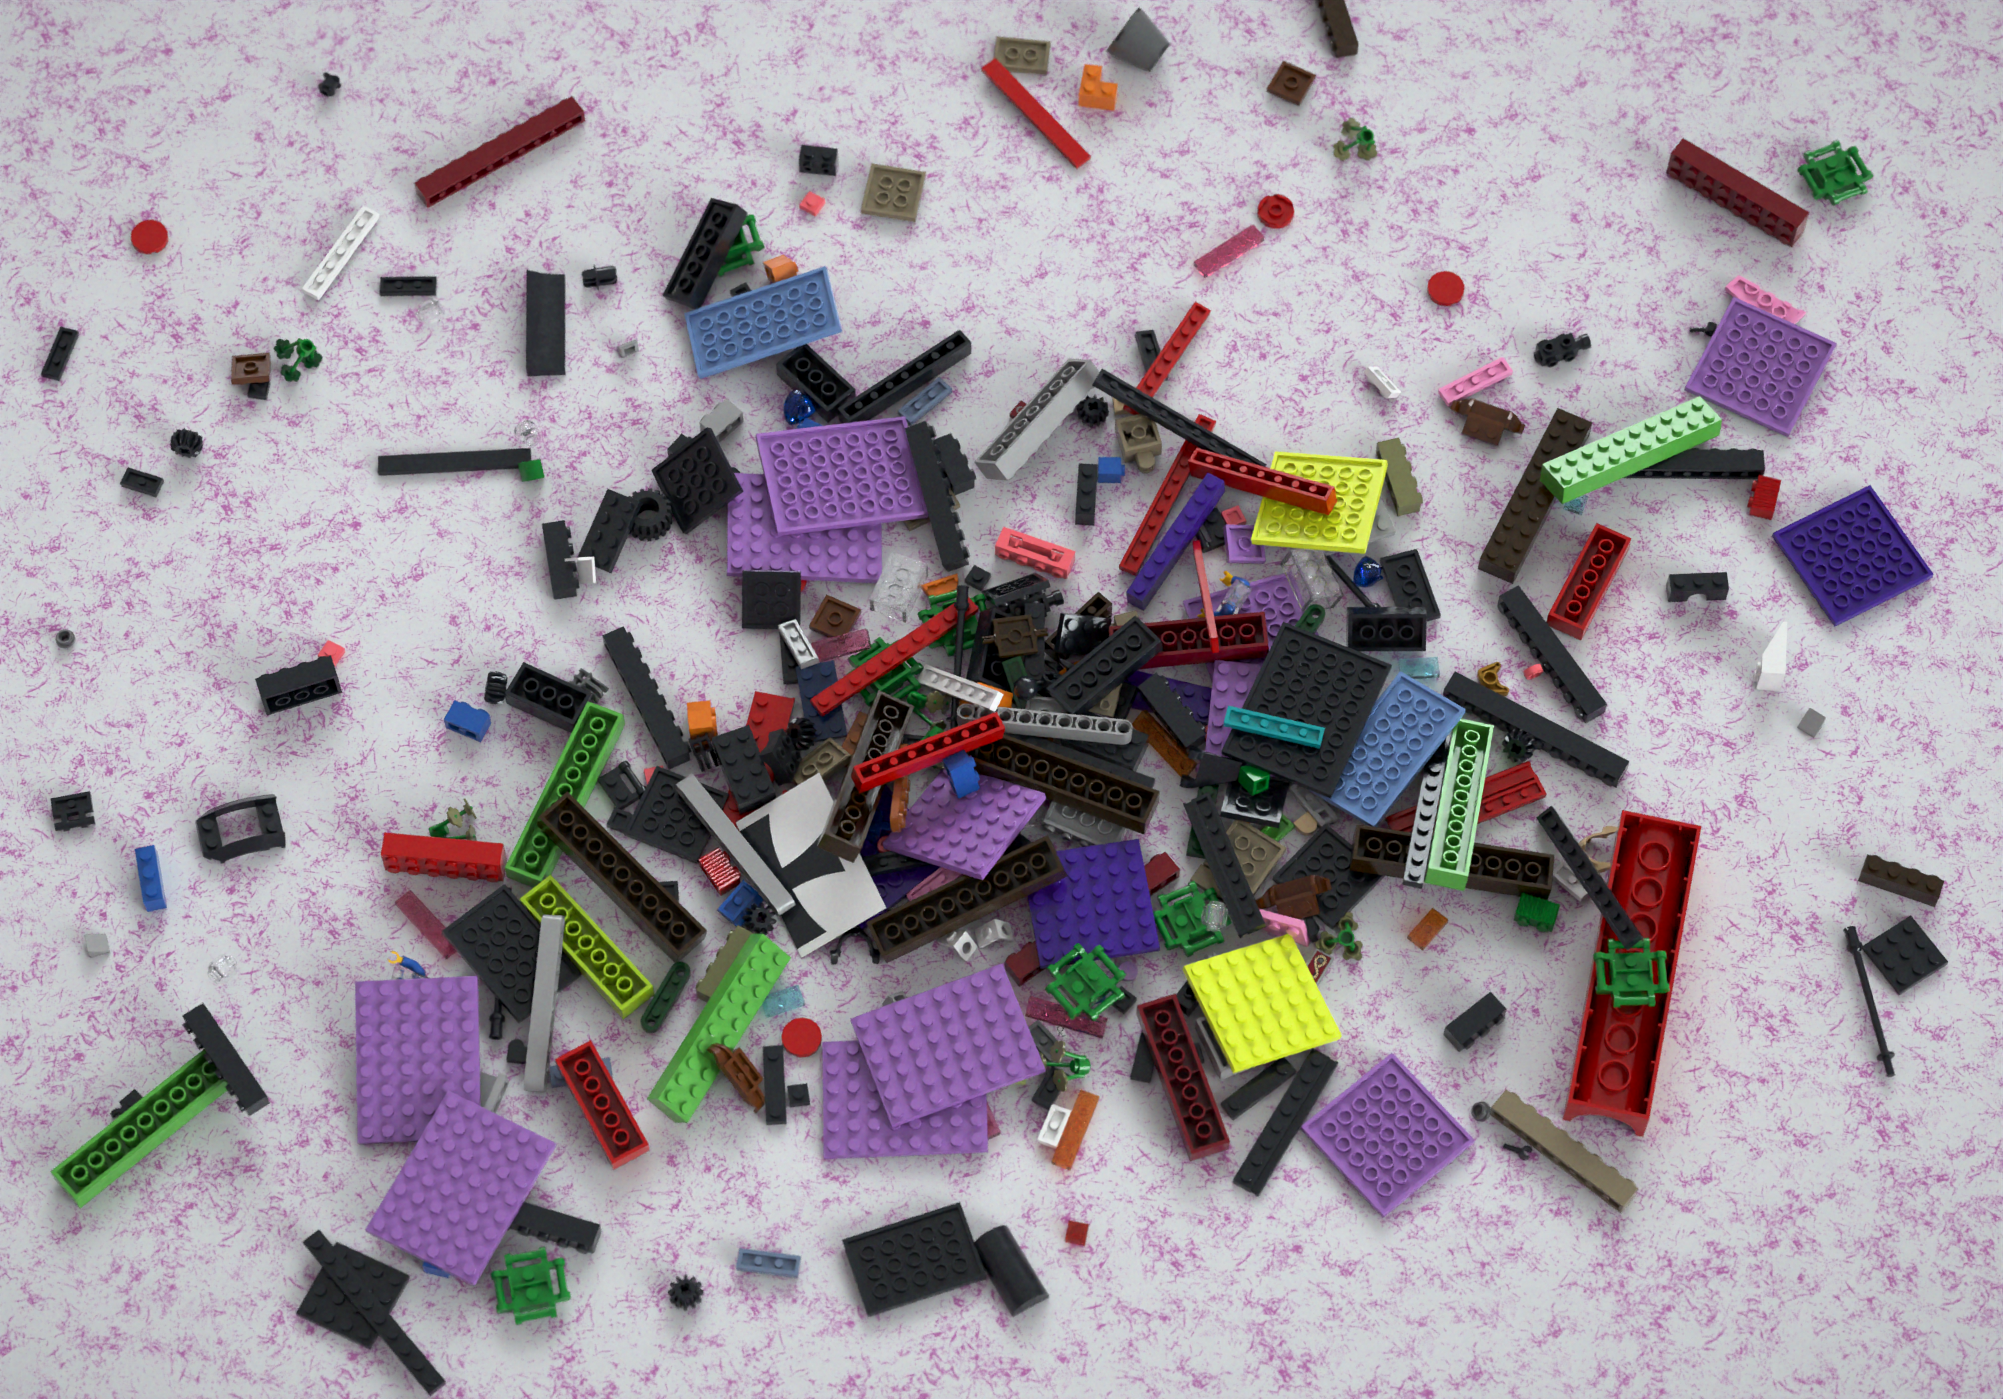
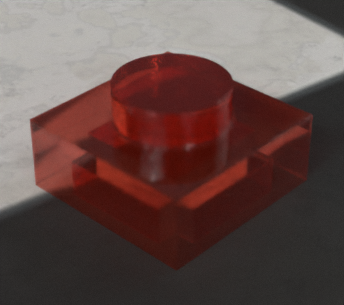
M1069 1220L1065 1242L1085 1246L1089 1224Z

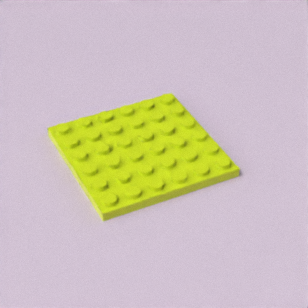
M1275 451L1271 469L1334 486L1337 502L1330 515H1325L1262 497L1251 543L1254 545L1365 554L1388 466L1387 460Z
M1289 934L1185 965L1182 969L1233 1073L1340 1040L1342 1037L1297 945Z

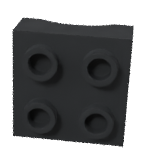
M782 728L769 733V741L759 754L760 759L772 769L778 786L792 782L802 760L800 752L796 750L791 742V738Z

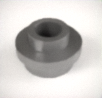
M63 629L57 633L55 640L59 647L69 648L75 643V635L72 631Z
M1484 1101L1475 1103L1471 1109L1472 1116L1479 1122L1486 1121L1491 1113L1490 1105Z

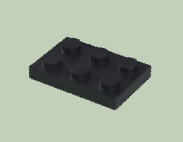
M1060 613L1054 651L1058 653L1088 655L1109 637V626H1111L1112 619L1100 616Z

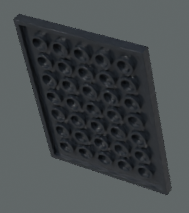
M1283 622L1242 709L1323 727L1325 731L1321 747L1319 749L1232 728L1221 754L1331 799L1391 671L1392 665Z

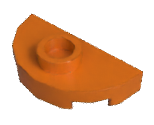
M956 573L923 584L921 589L927 596H937L955 591L958 586V574Z

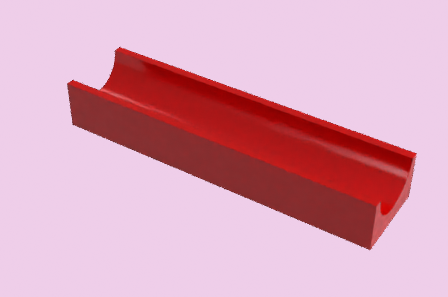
M1622 810L1616 831L1607 885L1644 938L1650 939V952H1666V977L1670 991L1667 993H1654L1655 1007H1648V1005H1620V1007L1614 1008L1611 994L1596 993V986L1598 985L1596 962L1592 959L1562 1120L1571 1121L1573 1118L1581 1115L1606 1116L1628 1124L1634 1129L1636 1136H1644L1650 1119L1702 826ZM1602 914L1600 916L1594 953H1608V939L1619 940ZM1624 948L1615 949V953H1643L1642 948H1630L1629 950ZM1652 961L1653 984H1659L1657 961ZM1604 962L1605 982L1609 986L1608 962Z

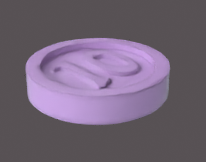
M1125 961L1119 965V970H1123L1127 974L1123 979L1124 981H1132L1137 977L1138 968L1133 962Z

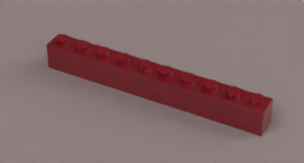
M573 96L563 99L553 107H548L542 113L530 117L522 124L515 125L511 130L499 134L493 140L483 143L473 151H468L462 157L452 160L442 168H437L433 173L419 178L414 182L416 193L426 207L429 208L585 122L584 110Z
M1163 852L1161 855L1156 854L1149 863L1144 865L1150 897L1179 877L1180 868L1166 852ZM1035 941L1026 943L1022 950L1018 953L1010 954L1005 961V970L1019 987L1046 969H1040Z

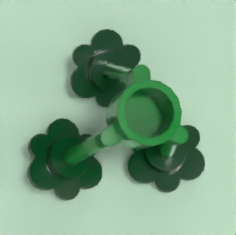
M298 338L297 341L291 344L289 340H276L274 351L277 352L279 359H289L294 352V347L297 346L296 351L299 357L294 365L288 366L284 364L281 367L280 373L286 381L297 382L301 373L296 368L300 362L304 363L307 369L319 366V362L322 361V355L317 353V347L314 346L311 340H301V338Z

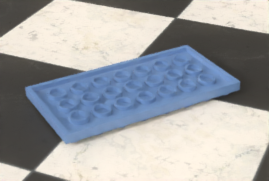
M826 266L684 313L696 369L700 379L842 332Z
M1400 671L1376 701L1332 798L1330 799L1311 790L1310 792L1365 825L1377 827L1466 713L1465 708Z

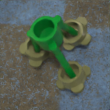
M1346 912L1337 923L1340 928L1337 938L1328 934L1327 931H1323L1320 934V939L1315 942V947L1330 955L1339 943L1344 947L1342 956L1345 960H1361L1363 944L1361 941H1354L1355 936L1352 930H1357L1358 923L1354 921L1351 912Z

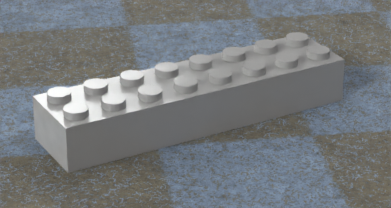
M1068 359L974 461L986 479L1006 481L1012 479L1015 476V472L1027 463V459L1032 454L1038 451L1039 446L1051 436L1054 429L1063 423L1064 418L1074 411V407L1086 398V394L1094 388L1092 384L1099 374L1098 369L1091 360Z

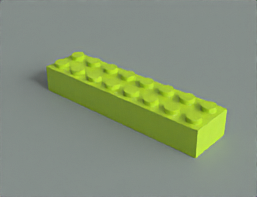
M549 875L520 898L522 905L540 926L543 914L564 916L565 925L562 951L623 1020L654 996L653 985L552 875Z

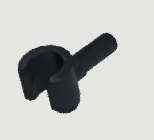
M1708 322L1707 327H1690V332H1702L1712 337L1717 324Z
M1506 1143L1503 1145V1148L1519 1154L1522 1160L1530 1158L1523 1151L1529 1153L1533 1151L1530 1146L1519 1148Z

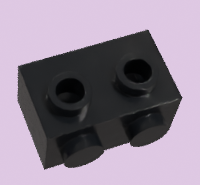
M801 145L799 172L836 176L839 161L838 148Z

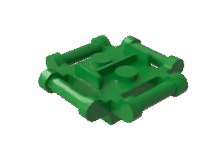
M1835 140L1830 145L1803 153L1807 164L1798 167L1797 171L1805 179L1815 200L1824 198L1835 206L1840 201L1859 194L1864 195L1868 192L1863 182L1869 181L1874 175L1871 170L1867 169L1858 154L1859 150L1856 146H1851L1843 151L1840 142ZM1834 151L1835 155L1815 162L1814 158ZM1850 157L1853 158L1854 162L1856 163L1857 167L1859 168L1860 172L1862 173L1861 175H1857V173H1856L1857 168H1856V166L1854 165V163H1853V161L1851 160Z
M753 214L746 216L725 259L726 265H723L718 273L719 276H723L728 271L748 264L749 266L754 265L751 252L761 251L765 248L763 241L760 240L755 224L756 218ZM745 225H748L753 242L749 244L743 229Z
M957 590L937 596H928L931 609L919 611V620H922L924 624L930 618H933L954 604L956 600H948L956 598ZM978 594L970 598L976 606L978 605L980 612L987 610L984 594ZM944 601H948V602L942 603V606H941V607H937V603H941V602H944ZM975 615L964 623L963 651L973 648L978 624ZM956 627L930 644L929 648L933 649L943 646L947 656H953L955 653Z
M878 637L874 640L873 644L855 656L851 655L848 657V661L856 669L892 644L885 643L881 637ZM911 657L906 660L911 668L903 662L870 684L871 688L875 691L874 693L870 694L866 688L861 690L859 693L865 699L866 705L870 707L878 690L890 695L901 688L905 681H908L910 684L892 695L893 697L901 700L910 692L919 690L921 685L914 675L922 672L924 668L922 664L917 663Z
M1192 881L1185 887L1166 895L1161 894L1157 896L1162 910L1155 911L1153 914L1155 924L1165 941L1164 946L1167 951L1180 947L1185 955L1190 957L1199 950L1224 942V937L1219 930L1230 925L1232 921L1229 916H1226L1216 896L1215 888H1209L1200 894L1196 883ZM1189 893L1192 894V896L1174 902V905L1169 907L1168 902ZM1210 900L1220 919L1219 921L1215 922L1204 901ZM1163 918L1167 921L1175 939L1171 938L1162 920Z
M1643 938L1632 947L1642 948L1643 953H1615V949H1624L1625 947L1620 940L1608 939V953L1596 952L1593 954V961L1596 962L1598 984L1596 986V993L1611 994L1614 1008L1620 1007V1005H1648V1007H1655L1654 993H1667L1670 991L1666 977V952H1650V939ZM1652 961H1657L1659 984H1653ZM1604 962H1608L1609 986L1605 982Z
M1077 943L1069 953L1054 965L1051 964L1047 967V971L1055 981L1050 983L1045 988V991L1059 1002L1067 1011V1016L1071 1020L1079 1014L1085 1013L1094 1022L1099 1018V1014L1117 1000L1125 997L1116 984L1123 980L1127 974L1123 970H1119L1103 952L1104 949L1101 945L1096 946L1087 954L1084 948ZM1079 956L1081 958L1068 968L1063 975L1058 972L1075 957ZM1096 957H1098L1114 975L1112 979H1110L1101 970V968L1093 961ZM1059 987L1068 996V998L1076 1005L1075 1008L1060 993V991L1058 990ZM1109 992H1112V994L1108 998H1106L1102 1003H1100L1094 1009H1091V1007L1095 1005L1099 1000H1101Z
M545 1247L515 1255L510 1253L504 1254L507 1270H495L490 1273L491 1280H494L498 1304L496 1305L497 1313L503 1314L514 1311L516 1325H520L525 1321L550 1316L551 1318H556V1303L571 1299L565 1278L564 1258L548 1261ZM541 1258L542 1263L518 1268H513L512 1263ZM556 1269L560 1292L558 1294L553 1292L550 1270ZM507 1278L512 1303L508 1304L505 1301L502 1279Z

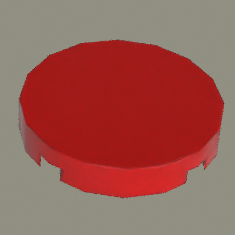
M1280 194L1265 196L1258 205V218L1261 223L1269 228H1283L1292 222L1294 217L1293 203L1286 196Z
M144 220L133 228L131 242L140 253L146 255L154 252L158 253L168 243V231L160 221Z
M1442 271L1430 278L1427 293L1434 303L1440 306H1452V304L1458 303L1462 299L1465 285L1459 275L1449 271Z
M803 1017L788 1022L783 1028L781 1035L785 1050L789 1054L800 1058L809 1057L816 1053L822 1042L821 1029L817 1023Z

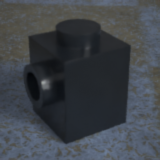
M1186 981L1176 994L1182 1012L1190 1016L1199 1003L1188 981Z

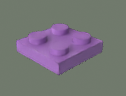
M1225 524L1223 531L1227 563L1264 564L1266 562L1264 545H1254L1251 543L1255 525Z

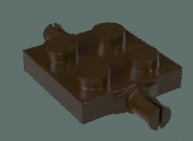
M1031 614L993 619V635L982 636V644L994 643L999 659L1037 654V637L1048 636V628L1036 629L1033 625Z

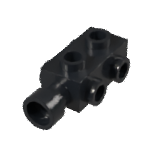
M1572 333L1560 334L1556 338L1544 339L1537 343L1535 352H1533L1534 358L1542 366L1554 367L1558 364V361L1565 360L1570 362L1574 360L1578 355L1579 349L1591 348V341L1587 333L1580 335L1576 339H1574Z
M1059 589L1047 596L1045 593L1038 595L1032 593L1029 594L1027 599L1010 601L1011 603L1006 606L1007 610H1005V613L1012 616L1025 615V603L1038 601V603L1045 604V617H1047V612L1051 611L1050 607L1064 604V599ZM1017 607L1021 609V612L1018 615L1015 613V609Z

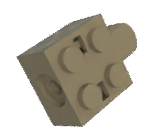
M1142 414L1115 419V433L1124 463L1136 461L1140 472H1152L1155 468L1154 456L1162 454V441L1156 422Z

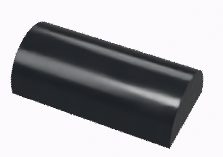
M1008 1226L995 1227L981 1235L973 1243L978 1251L983 1268L1013 1317L1049 1298V1294Z

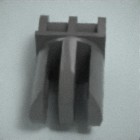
M580 668V673L578 675L575 674L573 681H569V683L591 692L594 702L598 703L599 698L604 696L603 692L606 693L609 688L592 677L591 672L588 673Z

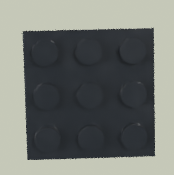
M742 571L743 629H778V625L794 619L800 625L801 571Z
M1032 573L981 592L988 602L998 607H1004L1010 604L1009 601L1027 599L1029 594H1042L1051 586L1048 579L1037 573Z
M1239 774L1237 781L1228 782L1220 817L1279 828L1289 789L1288 782L1269 779L1268 789L1253 796L1238 782Z
M1911 915L1863 945L1862 948L1898 995H1901L1948 963L1947 959Z

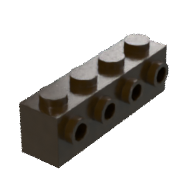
M1097 592L1075 614L1111 618L1112 603L1100 592ZM1056 630L1045 640V653L1059 664V659L1067 660L1071 654L1054 651Z
M1868 854L1858 879L1859 882L1932 907L1936 906L1945 881L1936 875H1927L1921 873L1918 869H1909L1897 862H1889L1877 855Z

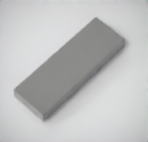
M796 619L778 625L781 636L801 669L819 663L818 656Z

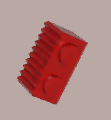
M1759 475L1757 481L1753 480L1751 491L1754 492V495L1749 497L1747 507L1750 508V516L1753 515L1754 517L1772 520L1781 485L1780 479Z
M718 847L698 859L700 868L720 896L740 884L741 873L736 866L732 867L729 863L731 859L726 851L722 852Z

